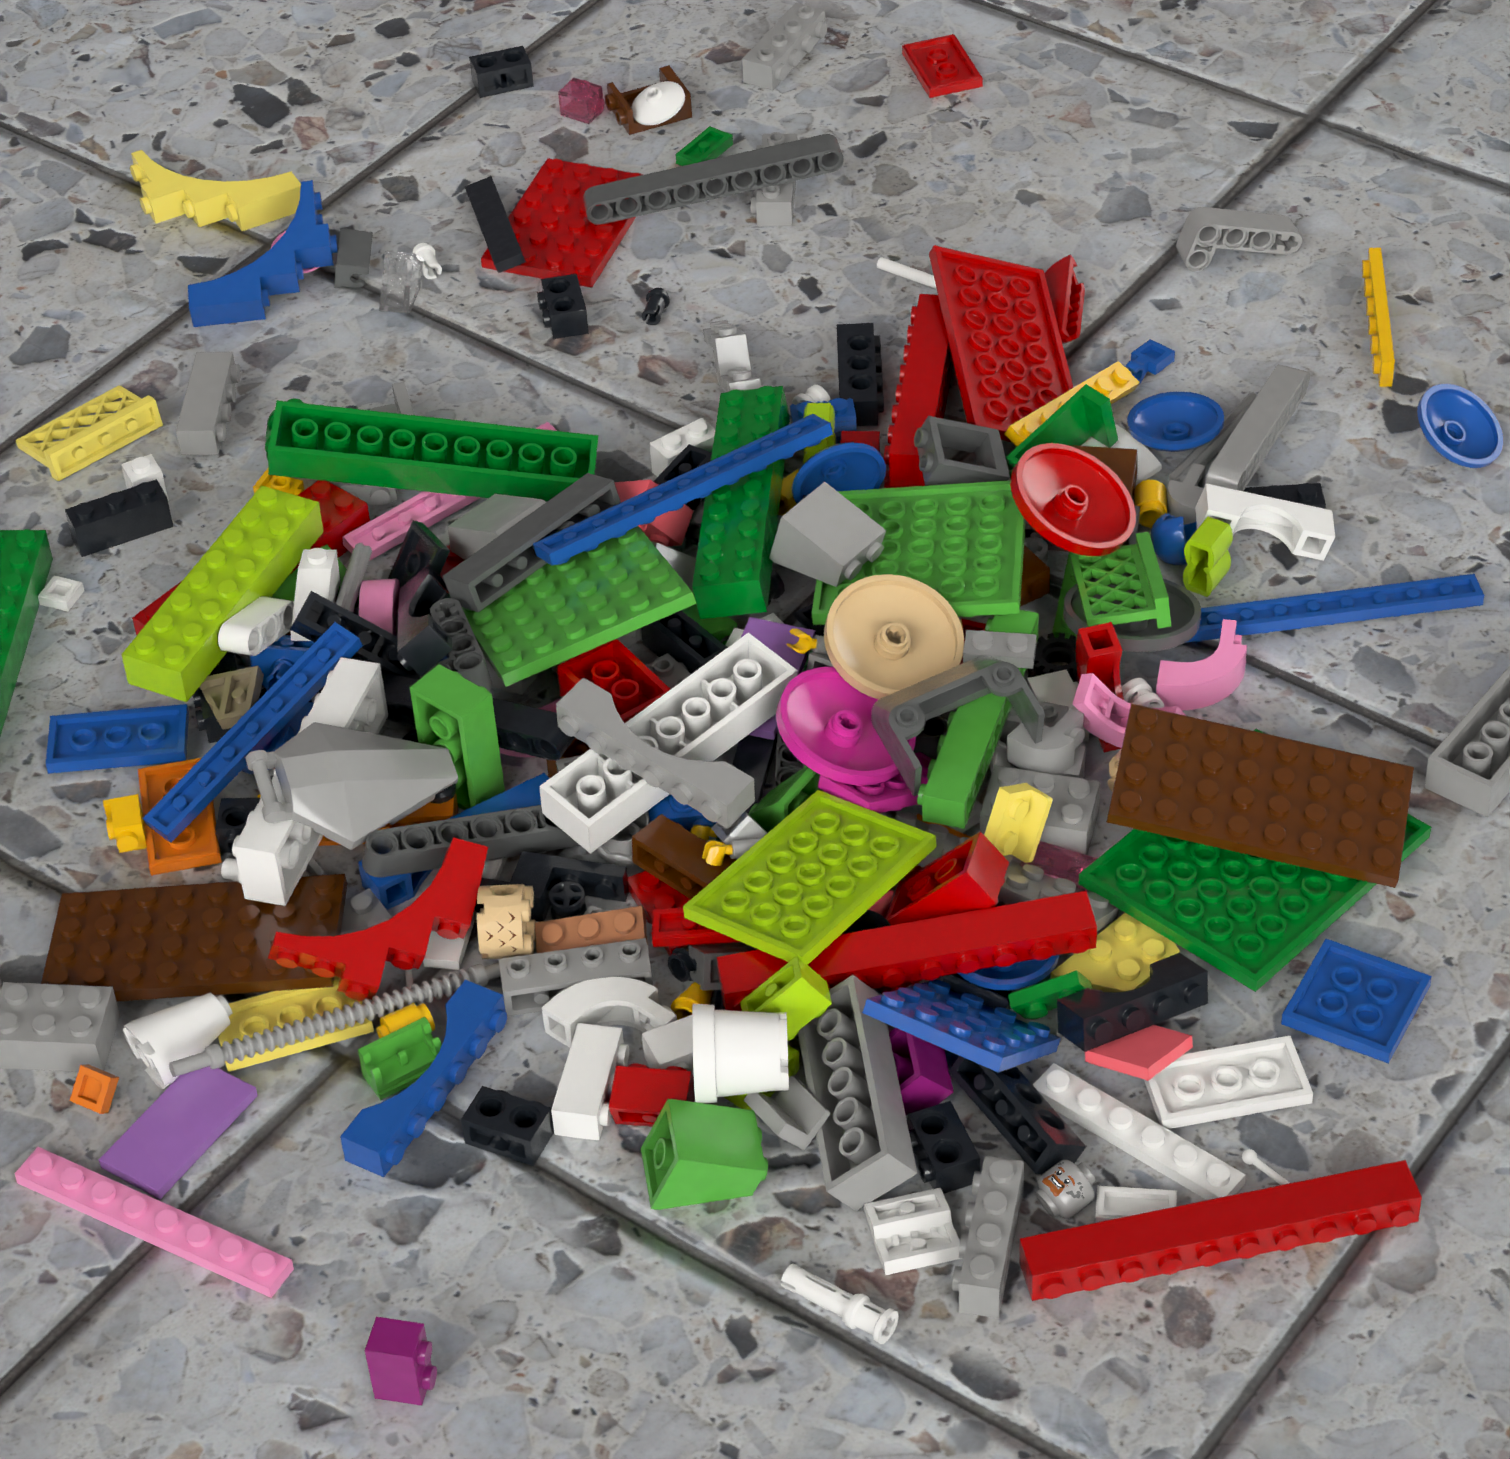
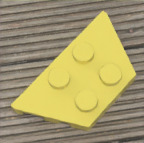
M1124 913L1097 935L1096 948L1088 949L1083 953H1074L1051 972V979L1077 970L1091 981L1092 989L1102 992H1126L1137 989L1150 980V964L1178 954L1180 951L1173 941Z

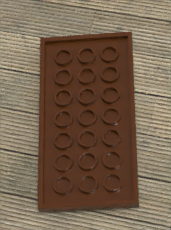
M1131 704L1106 822L1396 888L1400 874L1414 767Z
M345 874L301 877L286 906L245 899L242 883H239V881L61 894L41 984L113 987L116 1002L202 996L207 993L222 995L333 987L334 977H321L314 974L312 970L299 966L296 968H286L277 964L276 960L269 959L268 955L276 931L301 936L341 935L348 885Z

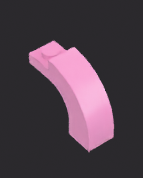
M398 579L363 580L359 595V616L395 636L400 581Z
M1223 619L1219 646L1211 656L1196 662L1160 660L1156 694L1163 701L1164 707L1178 706L1182 711L1200 709L1222 701L1237 689L1245 673L1247 645H1241L1242 635H1236V620Z
M1093 673L1081 674L1072 705L1084 713L1083 727L1103 741L1122 748L1131 703L1117 697ZM1178 706L1153 708L1187 716Z

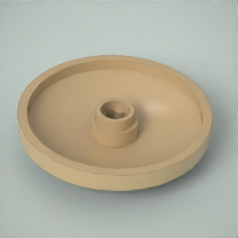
M882 574L860 579L850 584L837 596L825 622L824 643L828 657L839 675L858 691L879 700L958 666L963 656L964 634L956 612L936 590L909 577Z

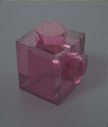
M572 78L558 91L561 116L590 124L604 110L605 101L603 99L602 86Z

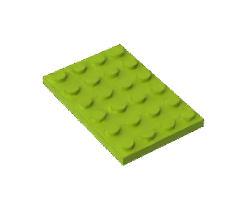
M817 790L683 906L684 918L787 962L798 956L803 963L808 965L937 847L936 835Z

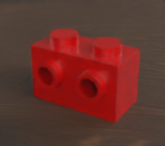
M639 1063L630 1064L628 1067L616 1066L609 1102V1110L615 1124L653 1127L667 1099L695 1102L694 1077L691 1071L678 1066L655 1069Z

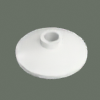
M664 81L653 84L644 89L635 98L631 107L633 117L642 125L663 123L676 115L682 108L685 101V93L682 87L675 82Z

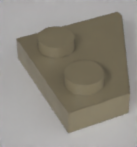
M259 666L207 676L200 685L222 729L232 728L259 700L264 677Z

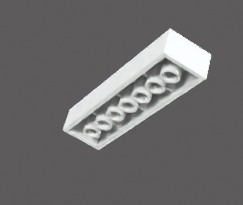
M747 633L625 724L644 742L667 754L689 760L713 762L776 714L779 699L787 684L797 676V669L750 633ZM589 749L539 786L542 814L590 854L669 795V793L661 788L649 785L644 778L631 770H624L616 761L606 755L596 753L592 749Z
M340 658L334 670L329 672L323 690L316 695L310 713L302 719L298 733L313 722L378 735L388 717L380 663ZM274 770V776L271 781L277 800L282 804H286L276 771ZM260 796V801L255 810L251 811L247 817L246 826L241 835H237L233 842L232 853L236 857L239 869L238 881L242 883L245 899L286 906L323 834L315 832L310 826L293 820L274 823L266 822L262 814L264 804Z

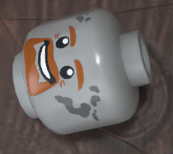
M1061 1160L1038 1178L1039 1190L1035 1192V1195L1050 1216L1055 1218L1059 1215L1062 1218L1069 1219L1094 1200L1095 1195L1092 1184L1096 1182V1179L1084 1163L1081 1162L1076 1166L1070 1160Z

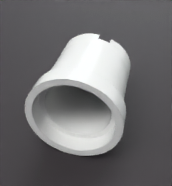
M693 1004L692 1031L695 1102L704 1104L716 1103L717 1097L789 1090L786 1012L766 1013L715 1010L714 1005Z

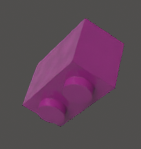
M376 1317L364 1350L374 1398L422 1406L427 1390H433L437 1376V1368L431 1364L432 1342L427 1341L424 1323Z

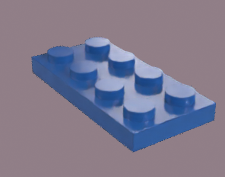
M187 704L50 716L46 754L48 774L187 760L189 726Z

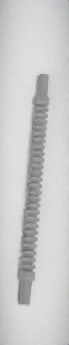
M499 962L488 966H483L482 964L469 967L468 972L465 969H461L459 975L456 972L450 973L449 978L446 975H442L440 981L437 978H432L430 984L427 981H422L420 987L415 983L411 986V989L404 986L401 992L394 989L392 995L385 992L382 994V998L375 995L372 1001L365 998L362 1004L355 1001L352 1007L345 1004L342 1010L335 1007L333 1013L326 1010L323 1012L322 1017L317 1013L313 1015L312 1020L306 1016L303 1018L302 1023L296 1019L293 1021L292 1026L286 1022L282 1029L279 1026H274L272 1032L269 1029H264L262 1035L259 1032H254L252 1038L244 1035L242 1041L234 1038L232 1044L224 1041L222 1047L218 1044L210 1045L205 1048V1052L170 1062L169 1069L173 1077L206 1067L214 1070L223 1067L225 1061L232 1064L234 1058L243 1061L245 1055L250 1058L254 1057L255 1052L262 1055L266 1048L272 1052L276 1045L282 1049L286 1042L289 1045H294L296 1039L299 1042H303L305 1036L313 1039L315 1033L323 1036L325 1030L333 1033L335 1027L343 1030L345 1024L349 1027H353L355 1021L363 1024L365 1018L372 1021L375 1015L380 1018L384 1016L385 1012L389 1014L394 1012V1009L399 1010L412 1003L419 1005L424 1000L431 1003L433 997L441 1000L443 994L450 997L452 992H456L465 979L484 987L488 984L489 980L501 977Z

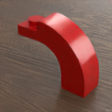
M1112 622L1078 629L1076 640L1078 681H1080L1081 674L1093 673L1112 693L1124 700L1120 680V661L1123 650ZM1098 738L1104 753L1121 749Z

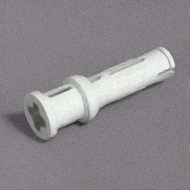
M796 1264L789 1265L783 1273L781 1279V1286L797 1293L818 1306L837 1314L848 1328H859L873 1336L875 1342L879 1344L886 1343L895 1331L899 1319L896 1310L892 1308L885 1310L871 1303L867 1295L863 1293L853 1295L830 1282L805 1271V1269Z

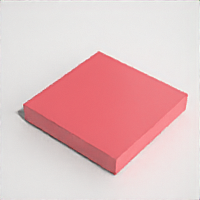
M1152 1025L1086 1051L1085 1062L1149 1081L1193 1048L1192 1035Z

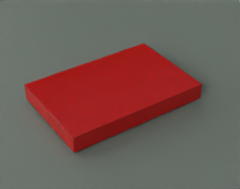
M955 34L902 45L903 56L929 98L983 87L982 76Z

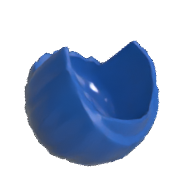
M1170 513L1161 515L1153 524L1150 534L1154 551L1158 558L1172 565L1187 564L1184 548L1187 541L1197 530L1196 522L1184 524L1183 516L1175 517L1170 515Z

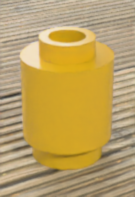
M1144 480L1135 487L1134 506L1140 507L1139 523L1141 525L1152 528L1155 521L1161 515L1167 514V489L1160 481Z
M412 1003L380 1017L381 1026L377 1027L376 1031L380 1039L423 1017L430 1023L432 1031L435 1030V1023L424 1003L417 1006Z

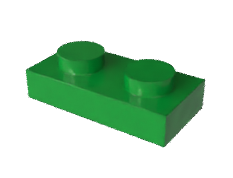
M709 126L675 154L676 164L685 166L718 158L733 145V135Z
M1076 970L1008 994L1011 1009L1023 1018L1039 1019L1046 1016L1048 1011L1057 1008V999L1086 988L1092 989L1090 980Z

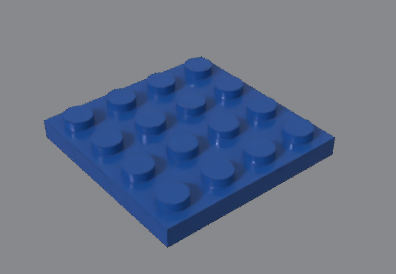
M937 979L921 984L915 983L914 986L899 988L892 992H883L882 995L868 998L862 1012L998 1073L1057 1052L1061 1040L1060 1037L1051 1034V1029L1044 1024L1032 1021L1025 1023L1016 1019L1017 1014L1001 1007H996L995 1009L983 1004L984 1000L969 993H962L960 995L951 991V986L948 983Z

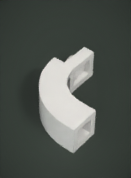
M606 977L582 981L561 991L542 1007L545 1033L569 1048L571 1047L578 1023L600 1026L625 1025L636 1028L641 1032H646L677 1020L676 1014L668 1006L659 1004L658 988L646 982L626 977Z

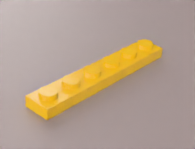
M1369 248L1368 260H1362L1361 272L1362 278H1365L1364 297H1367L1366 316H1369L1370 354H1376L1373 355L1372 372L1373 374H1378L1379 387H1392L1395 359L1381 248Z
M1117 361L1010 425L1004 435L1016 447L1019 446L1085 384L1110 398L1112 405L1133 392L1140 382L1131 374L1129 369Z

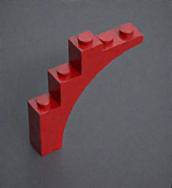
M453 837L446 851L442 866L431 885L411 905L389 920L365 930L337 936H301L276 931L268 958L276 960L277 964L286 968H296L299 966L310 969L314 974L321 977H340L337 991L345 993L348 998L363 1001L365 998L372 1000L379 989L385 961L391 962L394 967L403 970L419 969L426 955L431 931L437 932L439 936L446 939H464L471 925L488 847Z

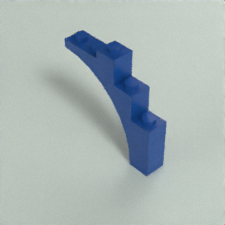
M313 180L301 182L300 201L295 217L285 234L270 250L253 263L234 273L211 281L188 285L189 310L193 327L266 319L265 307L270 306L269 296L300 292L299 280L304 279L303 269L334 266L333 253H338L336 235H330L328 223L324 224L322 214H317V210L323 209L321 193L314 190Z

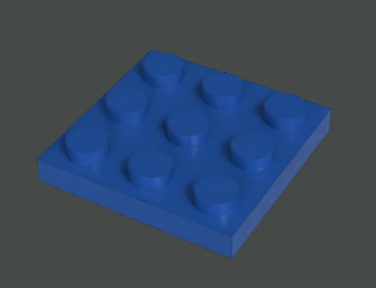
M1325 939L1285 1008L1281 1024L1389 1064L1430 988L1432 976Z

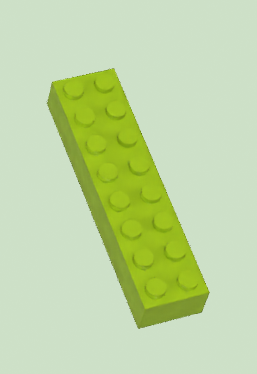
M261 485L121 654L128 684L188 702L227 653L221 650L218 644V634L222 624L259 597H272L300 562L303 549H310L324 532L319 502Z

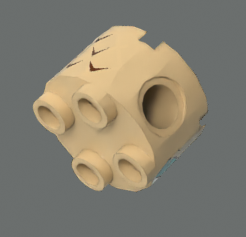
M524 884L480 886L478 888L477 904H483V908H480V913H477V932L482 960L533 954V942H536V921L531 920V908L534 907L533 886H525Z

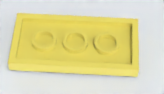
M335 976L333 987L273 991L229 1003L233 1013L228 1016L230 1025L218 1036L220 1047H222L224 1041L232 1044L234 1038L242 1041L244 1035L252 1038L254 1032H259L262 1035L264 1029H269L272 1032L274 1026H279L282 1029L286 1022L292 1026L293 1021L296 1019L302 1023L303 1018L306 1016L312 1020L313 1015L316 1013L322 1017L323 1012L326 1010L333 1013L335 1007L340 1010L343 1009L345 1004L352 1007L353 1003L357 1000L350 999L345 993L337 991L340 977ZM365 1018L363 1024L355 1021L353 1027L345 1024L343 1030L335 1027L333 1033L325 1030L323 1036L315 1033L313 1039L305 1036L303 1042H299L296 1039L294 1045H289L286 1042L282 1049L276 1045L272 1052L266 1048L262 1055L255 1052L252 1058L245 1055L243 1061L234 1058L232 1064L225 1061L227 1071L230 1072L374 1032L373 1023Z

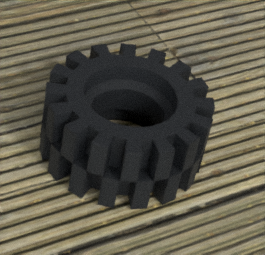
M1050 633L1047 636V640L1043 636L1039 637L1036 643L1033 669L1028 668V677L1031 678L1067 669L1072 681L1079 684L1076 664V636L1070 635L1068 639L1065 638V633H1059V637H1054V634ZM1053 662H1064V663H1067V664H1066V665H1052V664H1050V663H1053Z

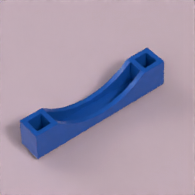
M542 773L448 819L541 805L539 786L550 778L545 773ZM362 860L358 861L362 887L365 890L370 888L386 910L415 897L421 884L434 870L388 877H374L365 872L362 867Z
M466 979L445 1004L447 1015L446 1034L436 1058L420 1078L401 1093L379 1104L364 1108L358 1113L340 1136L345 1161L385 1177L392 1166L397 1165L402 1160L409 1144L414 1138H418L423 1133L430 1117L435 1111H439L443 1107L448 1094L455 1085H459L464 1080L467 1070L476 1058L482 1057L487 1044L496 1032H501L505 1027L507 1012L505 1010L503 994Z

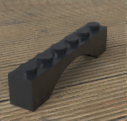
M430 564L399 589L397 652L399 654L397 658L408 671L414 669L420 676L424 675L452 651V638L438 625L430 613V608L434 603L451 597L444 579Z

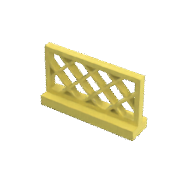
M119 385L15 441L20 450L48 467L52 478L59 482L163 426L156 400L148 395L140 398ZM118 398H122L121 401H114ZM117 411L116 413L105 414V412ZM83 425H91L89 427H79ZM55 439H64L62 441H53Z

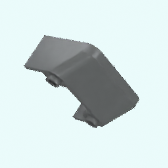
M980 656L885 696L874 703L871 711L872 725L914 797L918 795L921 786L922 765L907 740L919 735L924 729L925 721L993 693L994 695L1009 699L1035 744L1042 741L1045 712L1015 665L989 656Z

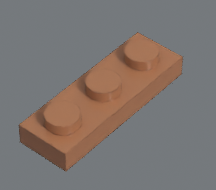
M643 906L535 923L537 953L646 938L648 945L646 916Z

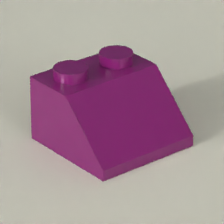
M894 1028L889 1032L906 1116L909 1113L938 1105L954 1092L948 1072L949 1068L945 1049L898 1028Z

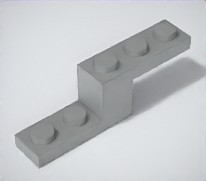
M728 320L711 322L710 328L703 329L704 341L713 348L718 385L726 392L735 389L742 391L760 388V378L750 368L746 334L733 324H728Z

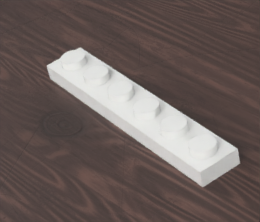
M1055 1063L1033 1084L1055 1111L1206 1200L1235 1195L1245 1185L1246 1174Z

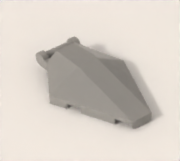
M313 722L273 752L256 750L250 752L245 757L248 769L253 771L264 804L262 814L266 822L274 823L293 820L312 827L315 832L323 834L326 838L350 850L364 843L368 835L373 831L382 828L388 823L393 825L431 802L437 793L452 784H457L459 779L449 749L317 722ZM275 768L286 804L278 802L268 769Z

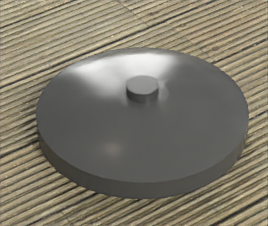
M1124 573L1122 576L1130 577L1132 574ZM1091 578L1088 581L1096 582L1099 579ZM1163 579L1169 597L1172 627L1158 629L1155 619L1113 625L1122 650L1129 652L1160 651L1189 641L1200 627L1201 606L1197 598L1179 584ZM1111 583V584L1108 585V587H1112V588H1115L1116 586H1118V585L1113 584V583ZM1075 584L1069 589L1064 598L1063 617L1067 626L1077 635L1078 629L1087 627L1078 588ZM1129 589L1127 592L1134 594L1137 591ZM1096 594L1093 597L1100 599L1103 596ZM1114 600L1112 603L1119 605L1122 601ZM1135 605L1131 609H1139L1142 607ZM1100 611L1096 615L1106 614L1107 612Z

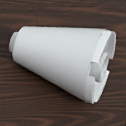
M207 993L129 1021V1023L124 1025L123 1033L137 1060L141 1058L148 1067L145 1069L146 1073L157 1086L164 1089L179 1077L172 1076L169 1063L202 1053L230 1025L228 1016L233 1013L222 995L215 997L212 993Z

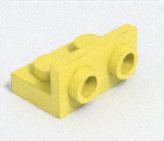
M1028 783L999 787L984 835L1003 856L1013 855L1025 863L1033 862L1053 801L1052 798Z

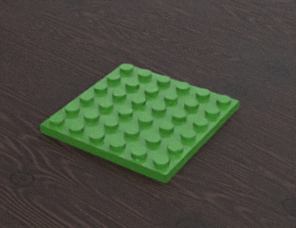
M1011 480L837 491L886 530L882 542L884 549L873 562L868 560L864 563L859 573L852 580L845 579L837 587L816 579L812 607L813 625H825L834 600L850 584L869 576L882 574L901 575L928 585L948 601L958 617L1004 616L1020 613L1026 520L1013 499L1010 485Z
M636 526L628 530L621 537L608 539L591 551H583L570 557L566 563L553 566L546 563L480 612L463 607L462 609L481 651L505 687L690 607L696 604L691 589L641 528Z

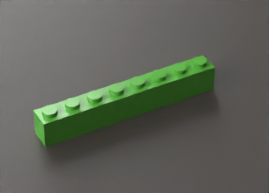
M1020 610V613L994 615L993 619L988 618L985 631L1037 635V643L1039 613ZM1018 668L1024 676L1027 668ZM990 693L957 707L956 711L950 712L947 721V735L940 736L937 747L938 757L937 759H931L928 767L927 784L922 783L919 788L917 804L922 805V821L965 829L1012 707L1007 697Z

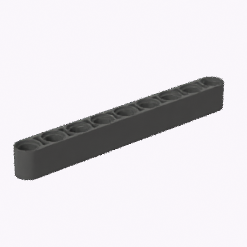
M822 134L593 186L585 191L583 202L587 218L590 222L597 225L831 173L841 168L844 158L837 138L831 134Z

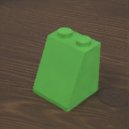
M667 1099L641 1147L651 1209L661 1210L752 1196L760 1181L766 1178L768 1172V1161L763 1156L761 1146L762 1131L757 1126L755 1112L747 1109Z

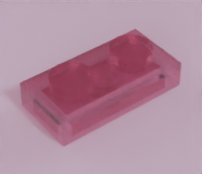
M1039 841L1033 862L1025 863L1021 861L1020 866L1028 864L1040 867L1044 870V875L1055 879H1068L1074 882L1077 888L1085 891L1087 889L1078 884L1079 873L1098 858Z

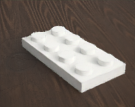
M1291 1036L1183 1054L1149 1081L1144 1080L1159 1124L1167 1129L1311 1104L1313 1101V1091Z

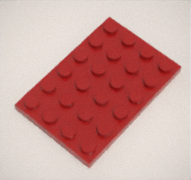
M547 158L508 217L526 262L504 272L541 279L577 274L580 286L592 288L636 217L606 224H593L587 218L583 195L590 187L643 174ZM487 248L481 257L482 268L496 270Z

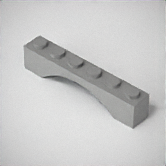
M582 678L556 703L558 727L563 733L570 737H576L586 743L594 752L602 753L616 761L624 770H631L641 776L649 785L661 788L672 795L679 803L687 804L702 813L711 822H717L728 829L755 802L753 777L726 761L705 762L689 760L667 754L650 746L636 736L623 722L615 708L611 693L585 678Z

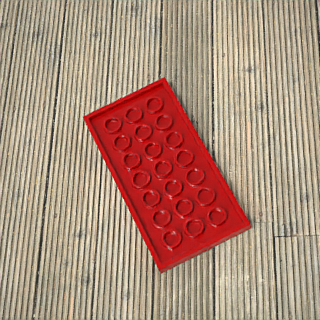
M934 245L929 252V258L967 424L998 429L1001 440L1011 442L1004 435L1010 425L1074 388L1044 271Z

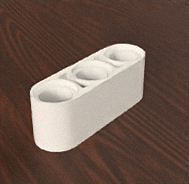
M265 596L259 597L222 624L218 634L220 649L226 652L249 656L258 655L290 631L294 602Z

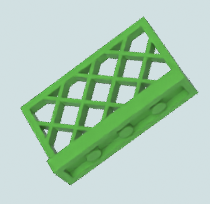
M1149 531L1135 533L1136 544L1122 546L1117 551L1108 555L1084 556L1075 553L1070 554L1071 565L1087 627L1108 622L1116 625L1155 619L1158 629L1172 627L1169 597ZM1129 557L1125 561L1118 560L1120 558ZM1087 563H1094V564L1091 565V566L1084 565V564H1087ZM1106 567H1109V568H1112L1113 570H1111V571L1109 572V571H1105V570H1103V569L1106 568ZM1125 572L1132 574L1130 577L1122 576ZM1091 578L1099 579L1096 582L1088 581ZM1111 583L1118 585L1115 588L1108 587ZM1129 589H1133V590H1136L1137 592H1135L1134 594H1132V593H1129V592H1127V591H1128ZM1096 594H1099V595H1102L1103 597H1101L1100 599H1097V598H1094L1093 596L1096 595ZM1114 600L1122 601V603L1119 605L1114 604L1112 602ZM1135 605L1142 607L1139 609H1131ZM1100 611L1107 612L1106 614L1096 615Z

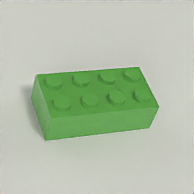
M438 664L410 687L418 743L449 749L459 778L456 784L458 807L466 810L505 791L492 693L485 687L478 686L463 678L458 672L451 671Z

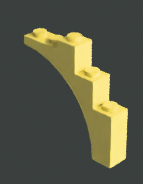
M143 150L131 153L133 165H130V171L134 181L140 182L143 197L139 199L144 214H149L156 224L186 214L187 218H192L198 227L229 218L231 222H236L241 231H245L295 214L300 201L301 183L292 171L248 181L202 180L183 176L165 169L151 160Z

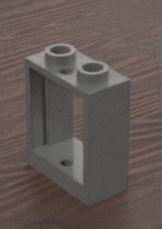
M928 416L922 427L917 429L914 436V445L918 450L919 469L922 471L925 486L1009 480V471L998 429ZM942 447L974 453L977 465L945 459Z

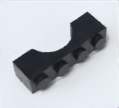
M1178 953L1150 964V980L1137 989L1126 992H1102L1086 988L1057 999L1058 1033L1086 1052L1208 1004V971L1183 954Z

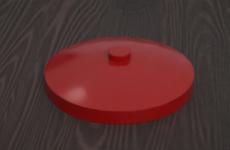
M1046 443L1027 450L1015 465L1011 474L1010 485L1016 506L1031 527L1056 546L1079 555L1104 556L1120 549L1132 534L1136 523V511L1129 491L1120 478L1107 465L1091 454L1069 445Z

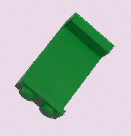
M1085 384L1005 457L1010 480L1012 471L1022 455L1030 448L1040 444L1058 443L1081 446L1090 437H1093L1108 448H1111L1118 441L1110 398Z

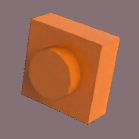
M89 1064L80 1065L69 1101L99 1114L108 1113L119 1077Z

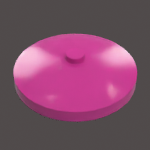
M818 667L804 671L787 684L777 705V727L788 749L804 765L826 778L850 785L879 784L890 780L900 773L871 722L872 707L878 699L870 697L852 687L839 675L834 667ZM916 737L907 740L912 750L915 747Z

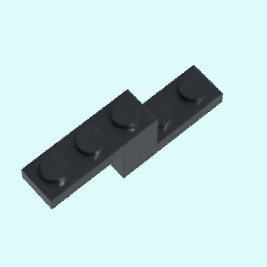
M522 851L510 882L481 878L480 886L512 884L533 886L534 907L531 908V920L537 922L545 921L550 908L549 892L554 885L560 882H576L583 887L585 896L605 900L626 902L629 894L627 867ZM476 899L475 912H480L483 904H477Z

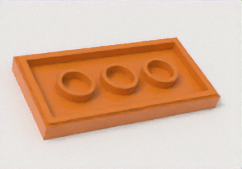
M201 758L138 769L143 818ZM213 800L171 843L148 827L144 821L151 876L222 863L215 830L216 816Z

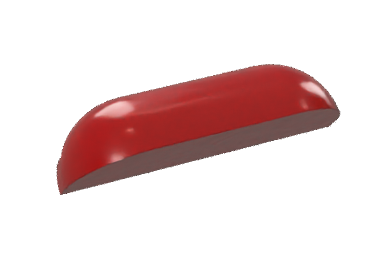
M1071 254L1054 263L1044 273L1062 344L1071 342L1080 336L1085 295L1084 283L1078 284L1073 268L1077 267V263Z

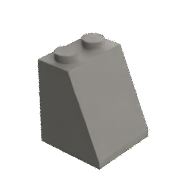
M824 482L781 517L769 559L774 563L837 587L845 579L852 580L859 573L862 565L868 560L873 562L879 557L884 549L882 542L886 530Z
M494 494L447 526L451 552L466 560L541 507L546 501L535 498Z

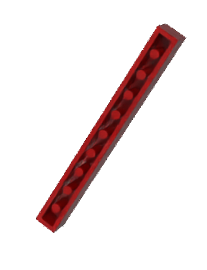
M1087 890L841 934L813 959L808 966L827 981L829 990L851 975H854L872 989L884 986L896 987L906 982L923 979L934 980L940 976L956 973L968 974L978 969L994 966L1007 967L1016 962L1033 959L1045 960L1051 956L1066 953H1083L1088 949L1096 948L1097 925ZM759 949L716 957L725 1010L742 1011L740 1002L788 962Z
M1406 1160L1020 1238L1019 1263L1032 1301L1044 1298L1054 1299L1064 1294L1083 1290L1093 1291L1107 1285L1122 1282L1132 1283L1141 1278L1161 1274L1171 1275L1180 1270L1200 1266L1210 1267L1219 1262L1239 1258L1249 1259L1258 1254L1278 1250L1288 1251L1297 1246L1316 1242L1326 1243L1336 1238L1355 1234L1365 1235L1375 1230L1394 1226L1404 1227L1419 1221L1422 1196Z

